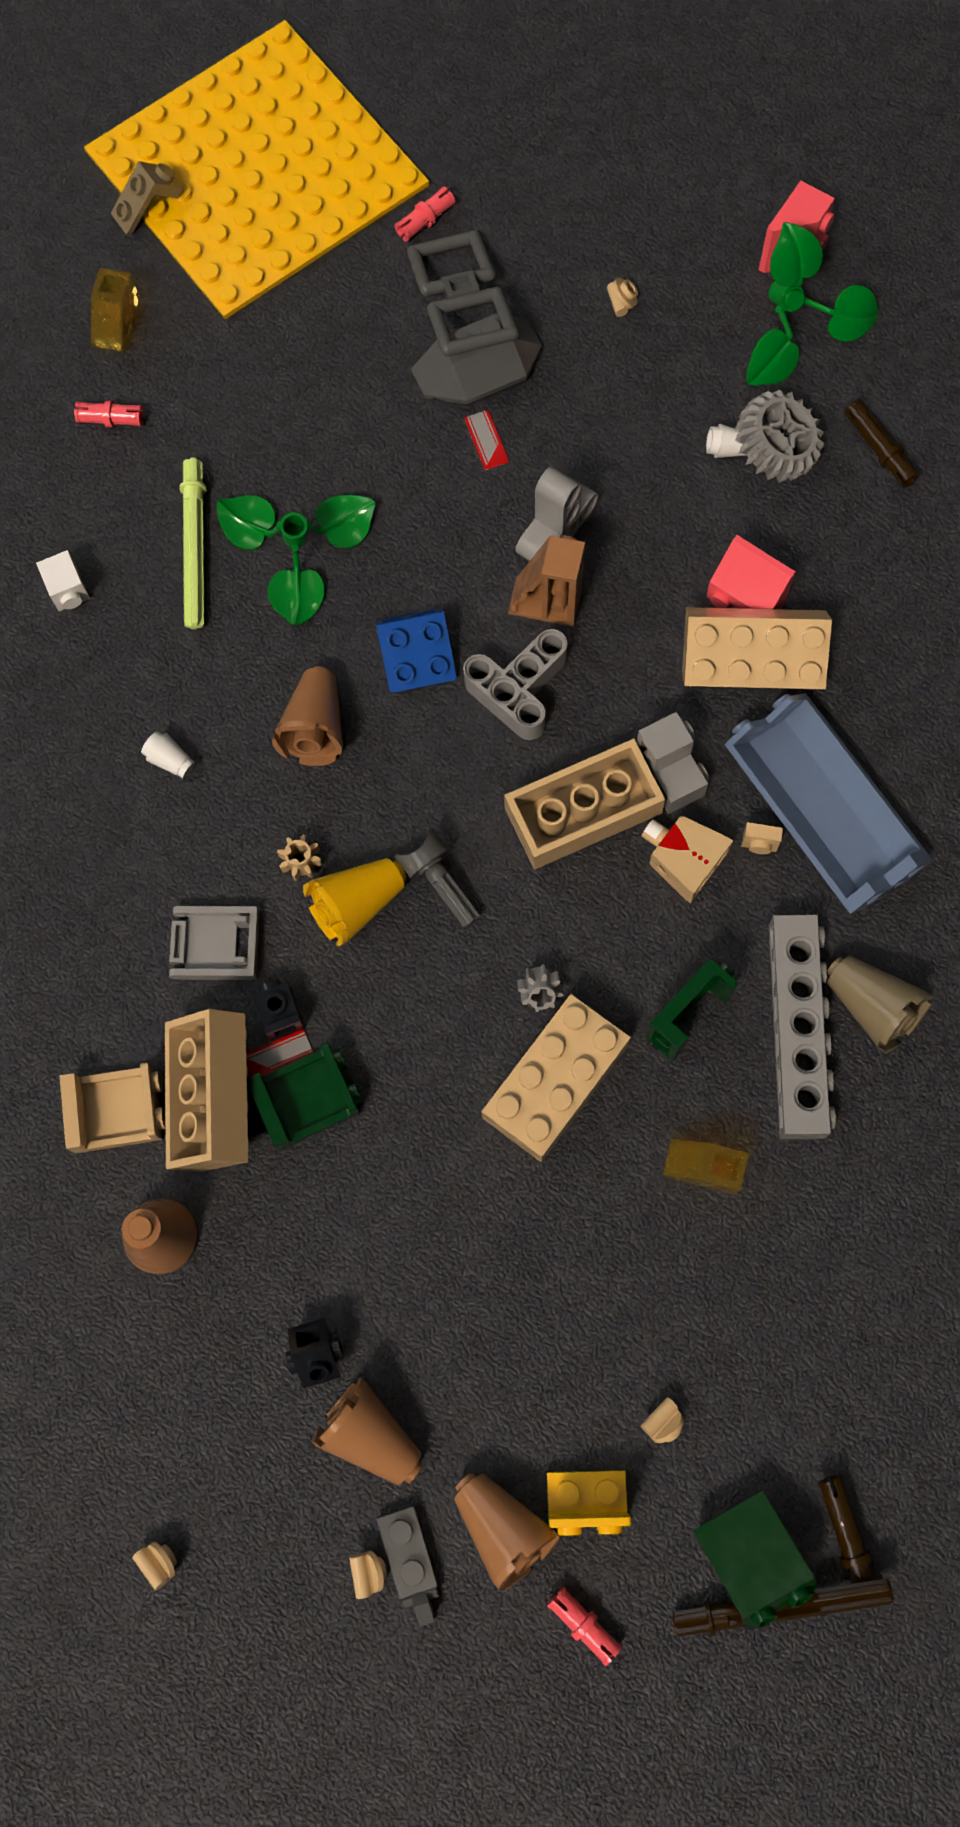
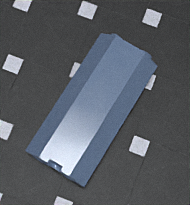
M806 693L792 696L786 694L773 704L774 710L765 719L751 722L747 719L732 730L733 736L724 745L850 914L876 902L884 892L905 883L933 861Z

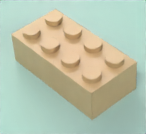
M686 607L682 664L684 686L826 689L832 619L826 610Z
M635 739L504 795L505 811L534 870L662 814L665 798Z
M570 994L481 1111L482 1118L542 1163L627 1049L631 1037Z
M207 1009L165 1022L166 1170L203 1172L248 1162V1068L246 1065L247 1031L244 1013Z

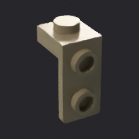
M138 161L111 214L125 234H133L153 195L178 199L183 187L175 178L174 171L167 165Z

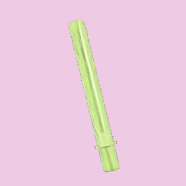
M191 457L183 462V482L179 488L183 494L184 625L191 630H196L204 626L203 494L206 493V485L203 483L202 462L195 457Z

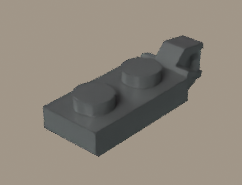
M415 1505L378 1517L376 1520L399 1599H402L404 1608L413 1606L419 1627L435 1622L436 1617L430 1599L439 1597L437 1591L438 1582Z

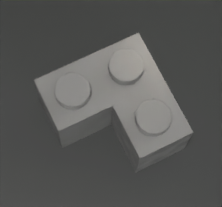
M677 712L639 730L636 742L665 798L664 808L667 814L705 796L709 782V776L705 767L701 763L696 764L691 755L695 740L694 731L688 721L682 722Z

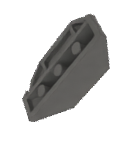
M496 313L449 334L451 340L454 341L503 329V326ZM513 316L519 330V336L516 340L452 356L443 355L438 340H436L411 368V373L424 398L432 400L436 398L446 402L469 404L526 380L535 364L537 356L542 350V344L529 320Z

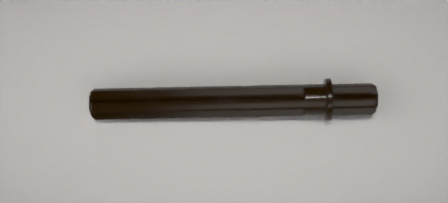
M879 1579L816 1589L812 1592L813 1597L805 1604L797 1608H792L789 1605L778 1611V1617L773 1622L890 1605L894 1602L891 1583L888 1579ZM708 1601L705 1602V1607L675 1611L672 1617L675 1633L679 1637L710 1632L711 1636H716L715 1631L745 1627L733 1602L710 1605Z

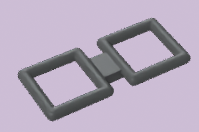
M468 231L411 245L407 248V256L421 294L423 296L445 294L446 299L431 302L427 306V312L443 355L452 356L513 341L518 338L519 330L503 290L500 287L484 290L479 288L478 284L492 281L496 273L478 231ZM471 245L480 270H469L441 277L439 280L430 282L422 260L423 256ZM490 302L494 303L503 329L454 341L451 340L442 314Z

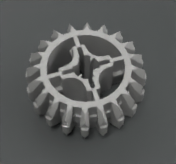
M780 389L773 393L767 391L753 398L747 404L748 406L741 411L740 420L735 427L739 432L735 441L743 444L739 453L748 456L746 465L753 463L756 466V474L764 471L767 480L776 477L779 483L787 479L792 481L802 474H806L821 456L819 452L824 446V443L820 440L824 431L817 428L820 419L812 417L813 408L806 409L803 406V399L795 401L792 392L784 395ZM763 417H766L767 423L762 426ZM796 446V455H793V449Z

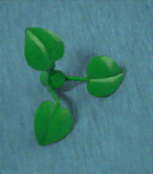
M783 223L780 237L770 260V274L774 282L769 289V299L777 305L775 312L780 316L785 333L778 328H773L759 339L747 368L746 383L749 385L779 383L792 374L798 363L799 349L796 344L790 341L793 333L785 311L793 312L800 309L803 304H806L826 314L833 315L828 324V333L833 338L843 342L853 341L862 337L871 329L878 316L879 310L874 294L862 285H851L845 288L836 298L835 309L804 296V291L799 286L802 285L803 278L812 277L818 272L822 263L823 253L818 239L807 229L793 223Z
M253 495L217 500V515L221 529L227 539L236 547L243 550H257L262 546L265 536L273 537L281 531L283 542L292 548L294 572L290 570L277 572L269 581L267 593L273 609L293 626H299L309 621L317 613L324 599V584L320 575L314 570L300 572L299 548L307 543L309 538L308 531L319 535L326 533L328 541L335 547L353 548L362 543L366 538L375 509V501L373 499L358 495H339L326 499L316 509L315 519L322 528L313 525L312 521H306L303 515L291 512L283 516L281 521L276 523L277 526L270 530L275 524V512L267 500Z

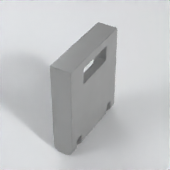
M257 906L173 907V915L175 917L188 918V921H172L169 963L176 966H185V968L169 969V978L176 980H257L260 910ZM238 928H249L247 958L236 956Z

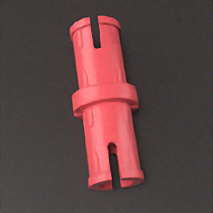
M446 187L440 188L438 192L425 202H418L415 205V210L395 223V229L400 238L405 234L403 240L408 242L410 238L424 227L434 225L438 216L455 205V198L451 191L447 192L448 188Z
M106 400L104 403H86L81 401L75 403V407L79 408V410L74 409L77 423L104 424L105 427L113 428L114 425L142 427L144 421L140 420L144 419V408L142 405L115 404L114 401Z
M564 1586L547 1603L546 1606L572 1630L571 1636L576 1641L581 1639L602 1661L604 1666H607L612 1661V1655L616 1657L622 1649V1645L596 1621L598 1616L593 1611L588 1613Z

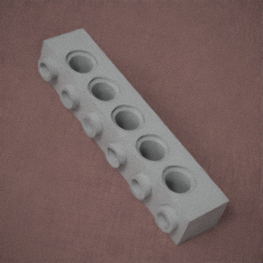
M773 915L768 926L779 1138L825 1139L831 1134L830 1129H835L836 1113L834 1106H829L828 1092L833 1091L834 1080L832 1070H827L826 1055L831 1054L830 1033L824 1032V1019L829 1017L828 998L822 997V983H826L827 966L825 961H820L819 949L823 948L825 943L824 927L818 926L817 915ZM799 948L803 950L807 956V961H795L790 955V949ZM801 983L805 985L809 991V996L806 998L796 996L792 991V984ZM794 1020H806L811 1026V1033H799L794 1027ZM800 1054L808 1056L813 1062V1069L810 1071L800 1069L796 1064V1056ZM798 1092H810L815 1098V1106L813 1108L803 1107L798 1101Z

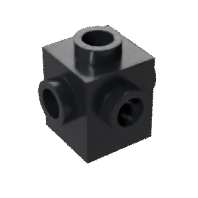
M325 1318L288 1328L290 1351L286 1352V1360L291 1375L298 1374L303 1389L341 1377L338 1361L344 1360L342 1345L339 1337L332 1338Z

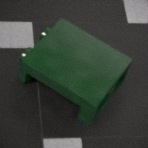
M710 958L650 1022L645 1038L673 1062L683 1051L689 1038L676 1025L707 992H712L726 1004L731 999L738 985V982L734 979L736 977L735 973L722 962L715 963Z
M326 1042L321 1045V1050L262 1076L260 1073H257L247 1078V1084L272 1143L279 1151L360 1114L356 1104L362 1102L354 1082L352 1081L347 1084L341 1071L347 1069V1066L339 1048L332 1051Z
M763 1491L694 1530L699 1545L710 1560L740 1614L746 1629L754 1625L757 1629L763 1628L776 1620L778 1611L789 1605L792 1608H797L813 1597L812 1592L817 1589L815 1577Z

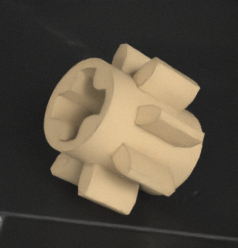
M302 835L300 840L292 841L289 837L286 838L288 844L285 850H277L279 857L286 860L279 865L281 871L285 873L291 870L294 881H297L299 876L304 875L313 878L312 870L314 867L322 866L321 859L313 856L320 851L319 845L313 843L309 846L305 835ZM301 854V856L305 857V860L299 862L295 859V856Z

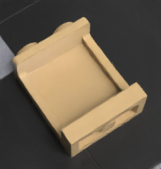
M147 1062L141 1063V1068L79 1077L75 1073L60 1075L66 1149L76 1154L163 1140L162 1129L166 1128L164 1107H159L158 1093L163 1092V1081L160 1071H156Z

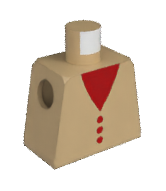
M683 816L678 818L670 830L653 819L641 836L656 846L651 855L650 865L689 903L694 900L721 864L733 843V840Z

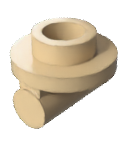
M618 277L607 285V291L617 317L626 315L629 309L637 305L638 290L632 281Z
M666 1397L640 1426L654 1442H671L680 1435L684 1425V1416L678 1410V1406L670 1398Z
M152 1542L146 1548L140 1549L132 1557L155 1591L175 1576L174 1566L177 1564V1561L171 1549L165 1544L160 1546L158 1543Z
M372 1551L349 1556L356 1599L367 1598L373 1593L380 1592L383 1589L384 1581L387 1579V1570L383 1559L377 1557Z

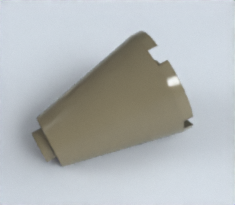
M848 956L845 959L837 958L827 971V974L830 976L827 982L878 1049L884 1054L892 1052L900 1045L895 1040L898 1036L900 1037L905 1033L909 1036L915 1030L931 1006V1003L928 1001L933 999V996L927 991L853 956Z

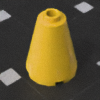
M384 858L312 879L303 885L304 897L309 895L312 897L314 904L309 907V910L320 929L329 940L335 937L338 938L336 945L341 946L351 940L404 889L406 874L397 861L392 862L390 859Z

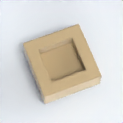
M747 822L742 835L741 847L749 848V851L756 854L776 852L781 843L783 828Z

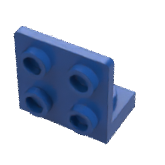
M442 608L375 621L390 692L394 693L456 680L454 660L445 614Z

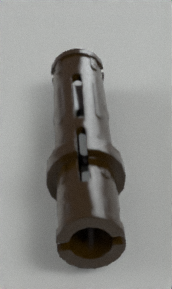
M861 399L851 403L847 407L848 410L844 411V415L879 457V464L893 474L903 489L911 486L917 481L916 478L920 477V473L904 455L905 450L900 444L896 445L876 418L869 412Z
M830 1476L835 1494H833L827 1478L818 1481V1486L821 1489L843 1555L840 1557L842 1567L848 1570L851 1583L876 1580L870 1565L873 1558L870 1550L864 1547L843 1482V1476Z

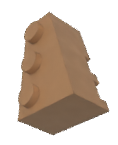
M550 535L517 576L508 614L574 627L582 593L585 542L578 541L571 536L556 537Z

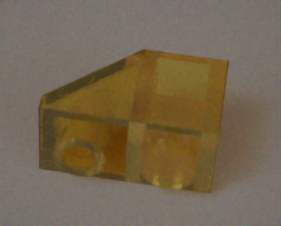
M99 268L91 294L92 347L124 351L139 300V294L130 272Z
M671 1139L662 1176L736 1195L741 1191L749 1153L712 1143Z

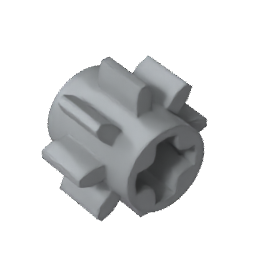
M544 964L541 967L526 968L525 979L517 980L522 1005L530 1004L535 1008L536 1012L549 1007L554 1008L556 997L564 995L562 984H560L559 972L551 973Z

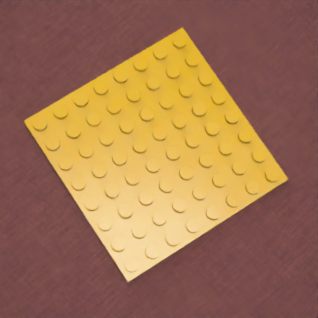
M286 20L84 146L86 153L120 193H122L138 161L157 165L162 163L174 171L175 178L183 187L178 199L153 195L141 219L224 319L229 318L430 185L429 180Z

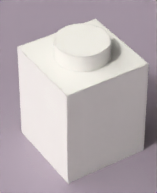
M68 550L36 563L49 596L58 611L76 608L82 602L90 599L78 568Z

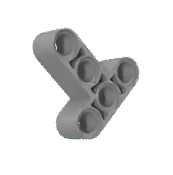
M548 467L540 477L535 488V519L520 537L515 552L530 561L550 535L573 537L594 509L599 497L598 493L556 468Z
M556 629L543 631L504 670L486 655H472L466 660L463 667L464 683L467 691L519 737L525 740L537 739L545 730L546 712L543 704L534 695L566 663V636ZM555 647L559 649V652L548 654L544 649ZM525 670H532L536 675L527 678L520 675V673ZM479 671L487 674L483 679L471 677L472 674ZM502 693L512 695V699L505 702L498 700L496 697ZM526 715H534L538 718V721L528 724L521 719Z

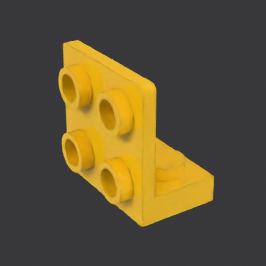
M625 1470L547 1472L549 1528H557L558 1535H582V1527H597L598 1534H622V1526H631V1516L627 1512Z

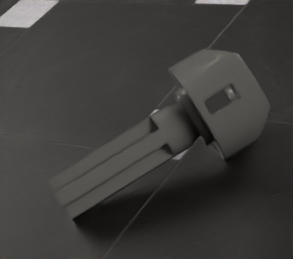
M429 829L424 844L417 851L409 855L396 854L394 858L402 866L410 879L425 874L427 880L462 927L465 928L481 915L444 865L440 863L443 860L442 857L449 850L440 840L434 829Z

